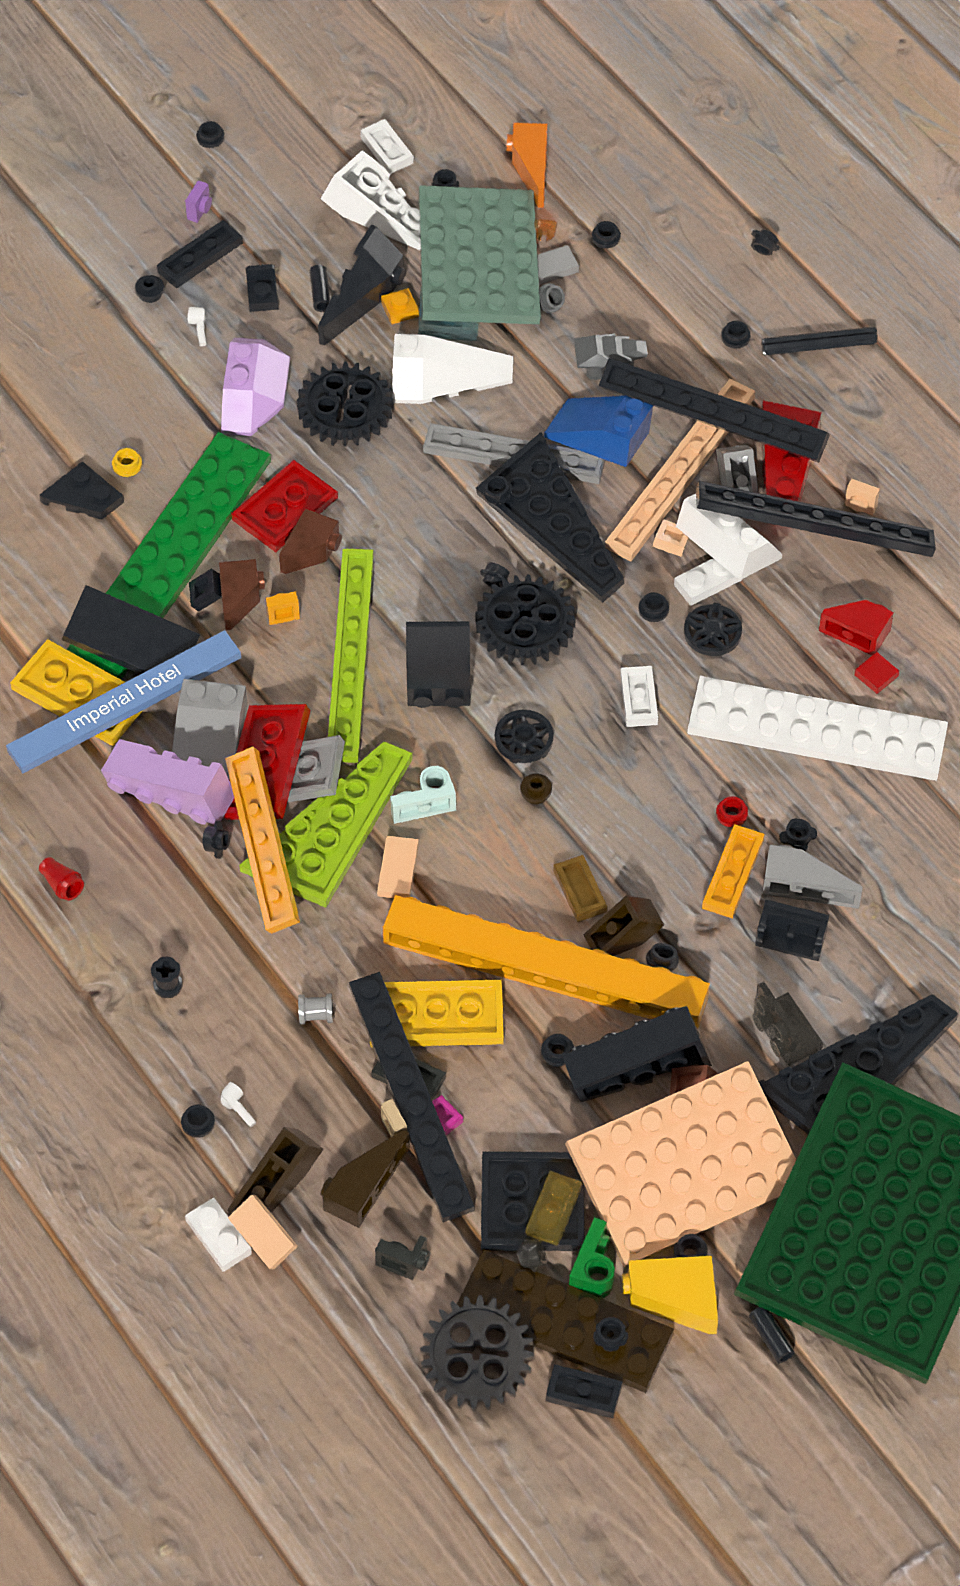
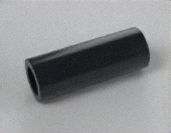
M314 265L309 270L313 308L318 312H325L330 302L327 269L323 265Z
M762 1307L752 1311L749 1318L776 1362L780 1364L793 1357L795 1351L771 1312Z

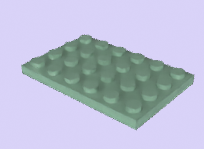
M419 186L422 320L540 324L541 314L533 190Z

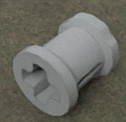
M327 993L326 997L305 998L304 994L298 995L299 1023L305 1024L306 1021L326 1020L328 1023H333L332 993Z

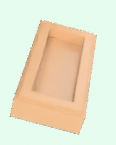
M395 836L386 837L377 889L379 897L394 898L395 895L404 898L410 897L419 839Z
M251 1195L228 1217L269 1269L274 1270L298 1247L257 1195Z

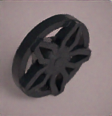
M720 603L703 605L694 609L687 615L684 624V637L688 645L696 652L707 656H720L731 652L737 647L742 636L741 620L735 612L722 606ZM713 612L718 613L717 618L712 617ZM689 626L697 630L693 638L690 635ZM737 631L735 638L729 643L728 635ZM713 643L718 648H708L703 645Z
M516 710L506 714L499 720L495 728L494 740L498 751L505 758L509 759L510 762L515 764L531 763L548 755L553 745L554 732L551 723L542 714L532 710ZM526 718L534 719L540 723L531 725ZM511 720H513V722H512V728H513V729L508 728V729L502 730V728H503L508 722H510ZM548 733L549 737L545 745L541 739ZM503 744H504V745H507V746L510 745V751L507 750V749L503 746ZM536 745V746H538L541 750H537V749L533 748V746ZM517 748L522 749L518 754L514 753ZM526 749L529 750L530 755H525Z

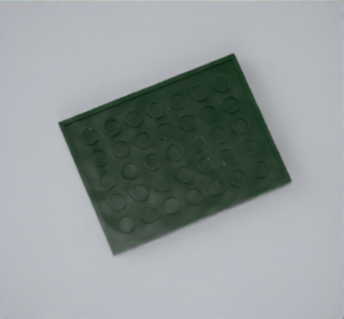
M842 1062L736 1287L734 1295L926 1384L960 1308V1116Z

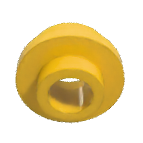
M131 448L120 449L112 459V468L119 476H134L142 468L141 456Z

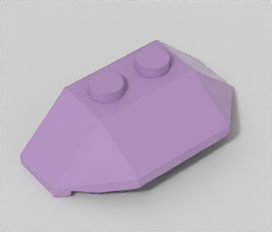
M234 338L230 341L222 398L221 433L224 435L252 436L258 431L260 426L267 423L284 407L290 357L264 339Z

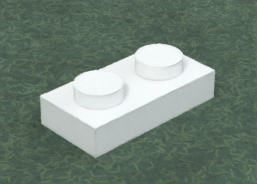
M385 119L360 130L361 139L389 174L414 163L412 153Z
M713 558L675 577L674 586L692 606L741 580L736 578Z
M652 666L621 668L620 677L626 727L658 725Z
M214 1197L185 1215L186 1222L223 1272L252 1254L251 1247L228 1219V1216Z

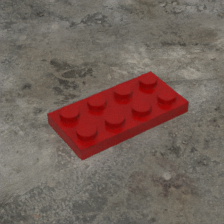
M306 704L249 705L236 753L251 747L259 751L275 819H283L311 711ZM233 799L224 815L225 820H239L235 799Z

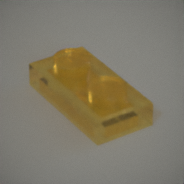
M550 1171L527 1224L526 1235L558 1246L582 1189V1182Z

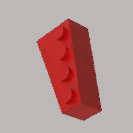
M763 400L762 410L820 429L822 412ZM761 443L763 494L801 502L812 460Z

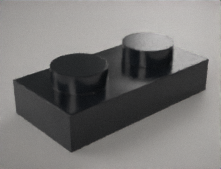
M554 1364L545 1401L614 1419L623 1381Z

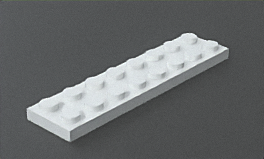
M700 676L687 734L937 781L948 722Z

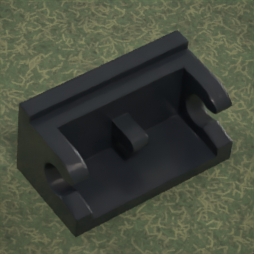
M765 900L757 929L758 934L755 946L819 962L827 933L829 915Z

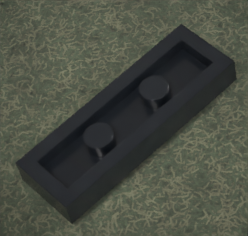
M222 220L157 264V272L177 289L243 244L242 235L226 221Z

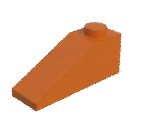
M513 123V134H507V151L512 152V164L526 188L533 190L536 205L538 208H544L548 124Z

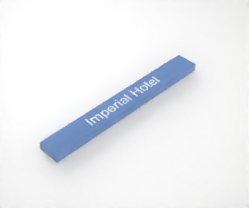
M224 630L7 744V752L23 774L180 691L183 679L199 681L241 658V651Z

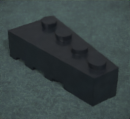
M687 1006L671 1008L659 1017L638 1021L629 1029L619 1033H608L599 1041L589 1045H578L572 1048L569 1053L562 1055L574 1090L581 1102L621 1092L624 1090L625 1084L630 1082L640 1086L653 1083L656 1075L670 1072L672 1075V1068L688 1067L699 1064V1066H712L700 1033Z

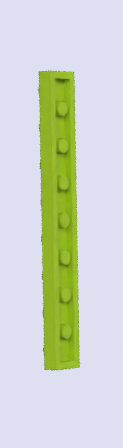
M343 549L328 737L340 735L345 741L341 762L359 763L374 559L372 549Z

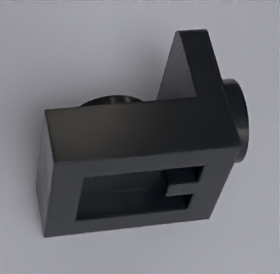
M259 264L247 266L246 279L249 312L279 310L275 265Z

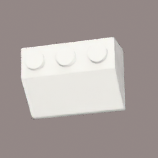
M696 494L684 499L676 527L739 580L782 558L783 554L740 517L698 509L696 507Z

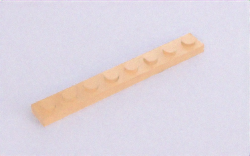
M729 378L718 395L750 405L755 398V390ZM697 421L605 541L606 549L631 562L729 432Z

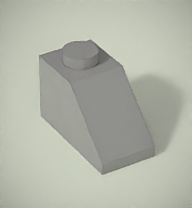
M744 444L716 449L721 485L758 493L753 448Z

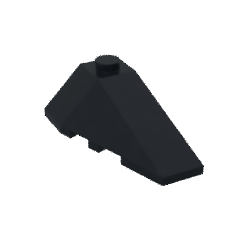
M371 224L357 245L354 255L358 258L352 270H345L342 276L343 281L340 287V294H333L318 324L319 344L323 346L381 303V296L392 293L395 287L401 285L405 279L406 269H404L402 253L375 225Z

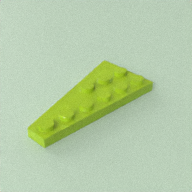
M387 742L381 743L357 764V768L345 779L340 778L338 780L336 795L318 797L284 826L285 830L279 834L294 895L327 908L387 805L390 796L394 793L412 762V752ZM247 858L239 865L240 872L253 877L250 862Z

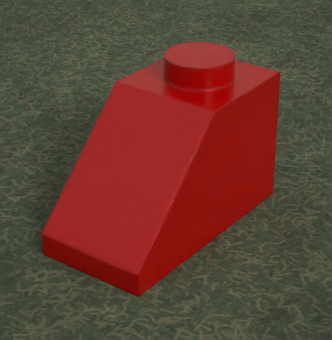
M868 600L825 608L821 613L819 631L873 655L879 650L891 631L894 612L881 604H875Z

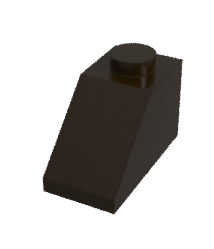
M626 895L583 935L591 950L599 949L605 951L608 955L615 956L643 945L664 926V923L651 899Z

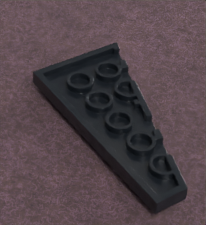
M542 432L476 487V493L602 603L625 584L622 573L609 550L606 549L600 539L596 527L587 516L583 504L567 476L561 470L558 460L548 447ZM502 476L512 485L513 492L506 503L491 504L485 500L483 487L490 477Z
M931 994L900 1010L897 1015L883 1022L878 1021L870 1025L868 1030L856 1036L852 1034L810 1055L808 1060L792 1068L788 1066L780 1070L778 1075L766 1081L764 1079L759 1081V1084L769 1104L809 1134L842 1062L895 1085L957 1021L958 1013Z

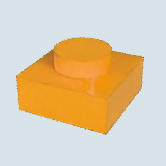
M409 288L381 296V304L391 325L419 317V309Z
M296 591L278 593L265 598L269 625L300 619Z

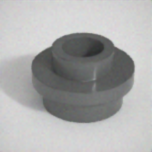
M552 283L544 284L539 288L540 308L546 313L558 311L565 301L563 290Z

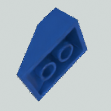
M628 396L568 398L544 432V437L627 467L649 434L653 405Z

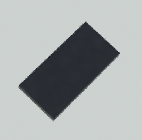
M85 585L61 640L142 674L196 646L201 634Z

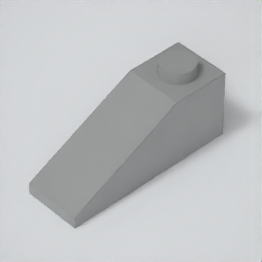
M770 845L763 894L859 909L863 888L861 885L802 849H795L789 845Z

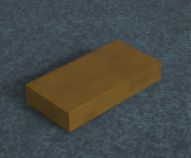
M584 855L553 864L555 876L577 922L607 912L608 906Z

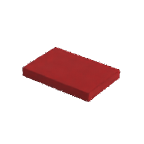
M292 460L231 513L232 521L276 553L285 545L304 510L307 509L321 514L338 499V491L300 463Z

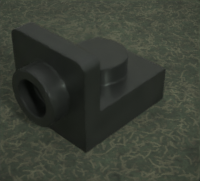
M420 1235L413 1251H410L400 1242H388L380 1239L375 1249V1265L414 1280L418 1270L423 1271L430 1258L431 1252L427 1250V1238Z

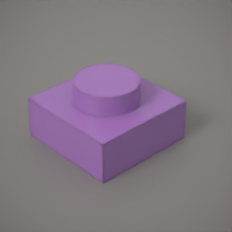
M198 180L185 200L187 220L198 223L202 215L209 211L212 204V198L209 195V184Z

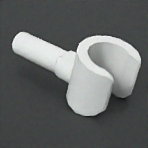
M189 307L188 324L197 325L199 346H205L204 325L206 317L204 309L201 307Z
M228 1083L222 1090V1105L228 1109L233 1108L249 1127L254 1126L256 1121L243 1105L238 1102L243 1096L242 1090L234 1083Z

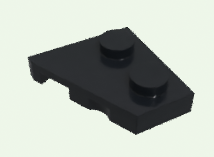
M83 461L39 495L40 502L44 505L49 506L50 502L64 505L66 511L85 513L89 517L101 520L124 503L123 494Z

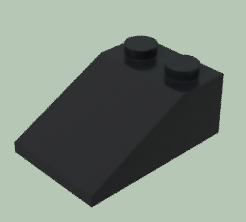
M470 621L406 622L407 706H417L419 708H427L429 706H448L452 708L470 706Z

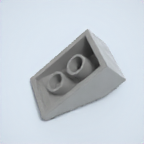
M183 679L177 708L172 752L183 761H187L189 756L199 758L202 761L201 765L207 767L212 762L220 763L229 779L225 758L237 752L248 709L246 686Z

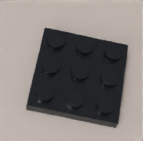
M482 1151L481 1250L580 1251L584 1243V1183L570 1153Z

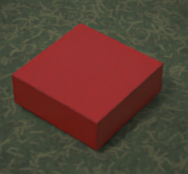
M876 652L855 669L854 676L878 694L899 677L900 670Z

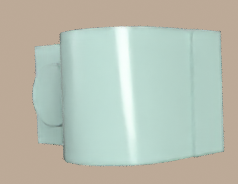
M430 766L422 771L420 775V790L413 792L403 791L398 795L390 796L391 815L394 824L456 811V793L448 771L440 766Z

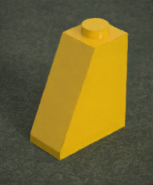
M712 1256L629 1260L628 1273L622 1274L623 1295L629 1294L630 1307L707 1334H717L718 1311Z

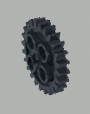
M344 361L342 368H338L335 363H332V370L328 371L322 366L320 367L321 375L313 372L310 373L311 381L304 380L303 389L298 390L297 410L298 418L302 420L303 428H310L311 436L319 433L320 442L331 438L332 446L338 440H342L344 447L347 446L348 440H353L357 446L359 445V438L363 437L369 442L370 433L379 436L380 427H388V419H392L394 399L392 398V388H388L387 379L381 380L380 372L371 375L370 366H367L362 371L360 370L359 363H356L353 368H349L347 361ZM350 385H352L349 390L350 398H347L348 388ZM341 409H344V411H343V414H344L343 419H342V421H341L340 423H338L339 420L341 419Z
M527 574L525 581H520L519 577L514 575V583H509L503 578L501 588L492 584L491 593H483V601H478L477 611L475 612L476 633H480V643L487 642L488 652L496 649V658L499 659L506 654L508 655V663H511L516 657L519 658L521 665H524L526 658H530L532 663L536 665L537 657L541 656L545 661H549V652L558 656L560 654V646L568 647V638H573L576 625L575 607L571 606L570 596L564 597L563 588L554 591V581L543 585V578L541 576L536 582H531L530 574Z
M479 1295L476 1305H471L469 1298L465 1296L464 1307L461 1308L454 1301H451L452 1312L450 1314L440 1309L438 1311L442 1321L440 1323L434 1320L429 1321L434 1333H423V1338L430 1345L420 1347V1351L422 1354L430 1356V1358L423 1360L421 1365L423 1368L433 1369L425 1376L427 1381L438 1380L433 1388L434 1392L439 1393L446 1389L445 1402H450L456 1396L458 1397L457 1405L460 1409H462L466 1401H470L473 1411L477 1410L479 1402H484L487 1410H491V1400L495 1398L498 1403L504 1405L503 1394L507 1392L515 1398L517 1395L513 1385L525 1386L526 1382L520 1375L521 1373L528 1374L532 1372V1368L524 1363L534 1359V1353L525 1350V1348L533 1345V1339L522 1338L529 1331L528 1325L517 1327L521 1315L516 1313L509 1317V1304L504 1305L500 1310L497 1309L496 1298H493L487 1306L484 1305L482 1295ZM458 1327H465L471 1332L470 1337L465 1342H455L451 1338L453 1331ZM493 1329H501L506 1334L505 1339L499 1344L494 1345L486 1340L487 1334ZM475 1346H481L484 1353L504 1351L508 1352L509 1355L508 1357L481 1354L479 1360L475 1361L470 1353L449 1355L446 1351L447 1349H455L458 1351L474 1352ZM464 1362L468 1365V1372L463 1377H453L450 1375L449 1370L454 1363ZM494 1363L501 1365L504 1370L499 1378L492 1380L484 1375L488 1365Z

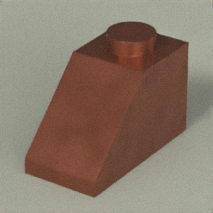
M305 509L279 553L280 572L289 574L327 562L332 551L336 552L342 541V535L339 534V521Z
M256 559L219 562L225 630H232L260 602L259 590L265 589L263 571H257Z

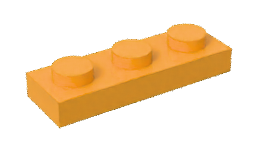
M734 824L703 900L702 909L733 919L764 842L765 834Z

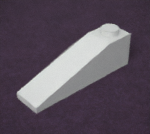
M362 150L333 176L321 200L343 217L368 228L371 224L375 225L384 235L420 250L419 210L410 207L404 199L406 196L401 188L396 189L389 181L390 174Z
M395 334L392 390L394 403L424 404L432 402V398L448 394L450 398L459 396V392L474 388L477 391L512 383L513 356L427 335Z

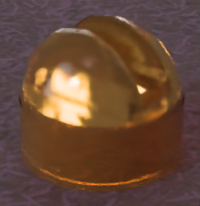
M546 219L534 220L536 238L541 241L542 235H546V242L552 240L556 234L557 222Z

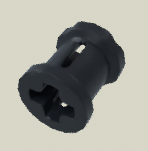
M160 957L151 966V975L154 978V991L162 998L177 996L183 987L182 978L180 977V965L172 957Z

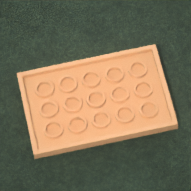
M749 1061L568 1140L565 1143L600 1219L607 1222V1234L611 1236L610 1240L623 1268L628 1266L629 1260H642L675 1245L684 1235H698L779 1198L796 1162V1158Z

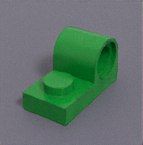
M594 1217L569 1275V1285L597 1297L605 1298L611 1293L614 1286V1264L610 1258L604 1256L611 1236L606 1235L607 1222ZM594 1273H600L606 1278L594 1280L590 1276Z

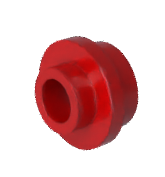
M729 796L717 805L716 817L726 827L733 828L734 824L741 826L747 820L748 808L740 798ZM728 812H734V813H736L737 815H729V814H727V813H728Z

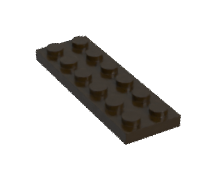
M485 1249L457 1302L459 1308L464 1307V1297L467 1296L471 1305H476L478 1296L482 1295L484 1305L488 1306L493 1298L497 1299V1309L499 1310L504 1305L509 1304L510 1311L508 1316L511 1317L516 1313L521 1315L517 1327L528 1325L529 1331L522 1338H532L533 1346L608 1378L623 1381V1384L647 1393L674 1335V1328ZM607 1317L619 1319L625 1325V1331L628 1333L626 1344L619 1346V1349L616 1351L604 1350L603 1346H598L593 1338L596 1325ZM495 1329L505 1334V1332L501 1329ZM608 1333L607 1336L612 1338L614 1334Z

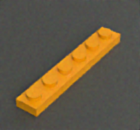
M251 747L225 758L265 929L272 934L300 923L260 754L256 748Z

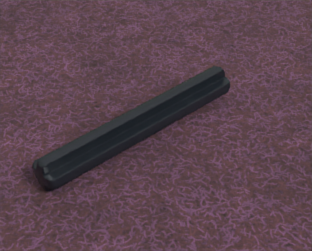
M875 327L768 337L762 339L761 348L763 355H775L871 345L877 343L878 334Z

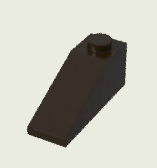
M283 1127L227 1211L232 1214L251 1195H257L270 1213H272L306 1176L324 1148L299 1129Z
M405 1130L398 1132L339 1168L334 1178L329 1177L325 1181L320 1193L323 1199V1210L359 1228L409 1150V1132Z

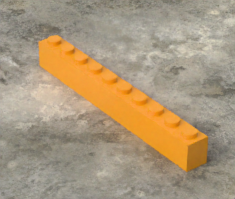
M395 895L383 925V944L648 1019L659 1017L671 1008L687 1006L698 1029L708 1001L710 983L704 982L696 976H682L672 973L664 967H650L640 964L631 958L622 959L608 955L605 951L599 949L590 950L579 947L571 941L550 939L539 932L518 930L507 923L497 924L483 920L480 916L474 914L465 915L454 912L446 906H433L422 903L414 897L404 898Z

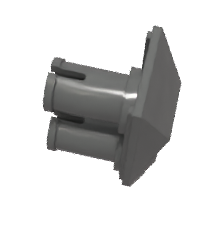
M614 333L574 338L577 368H587V376L592 380L602 378L609 358L634 366V360L648 357L646 341L630 339L629 336H615Z

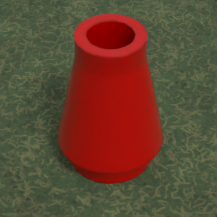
M48 857L40 863L39 872L45 877L58 898L70 901L81 894L84 888V881L79 872L57 862L52 857Z

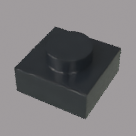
M212 568L189 582L190 604L192 608L201 611L222 598L220 574Z

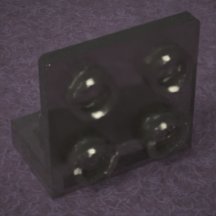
M764 981L757 984L756 998L754 999L755 1008L752 1018L760 1032L765 1031L769 1037L770 1045L775 1055L779 1058L782 1057L786 1064L790 1066L822 1050V1040L789 992L775 998Z

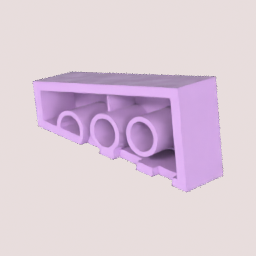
M121 739L118 740L101 769L108 787L120 794H124V792L133 794L137 799L146 804L157 803L173 814L181 812L189 815L191 819L203 825L206 823L214 825L215 821H221L234 799L231 783L222 764L212 762L207 767L201 765L202 761L199 758L189 756L187 761H183L174 752L164 750L162 755H158L150 746Z

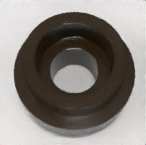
M538 773L530 774L522 780L520 792L527 802L541 804L550 797L552 783L545 775ZM532 786H541V788L534 789Z

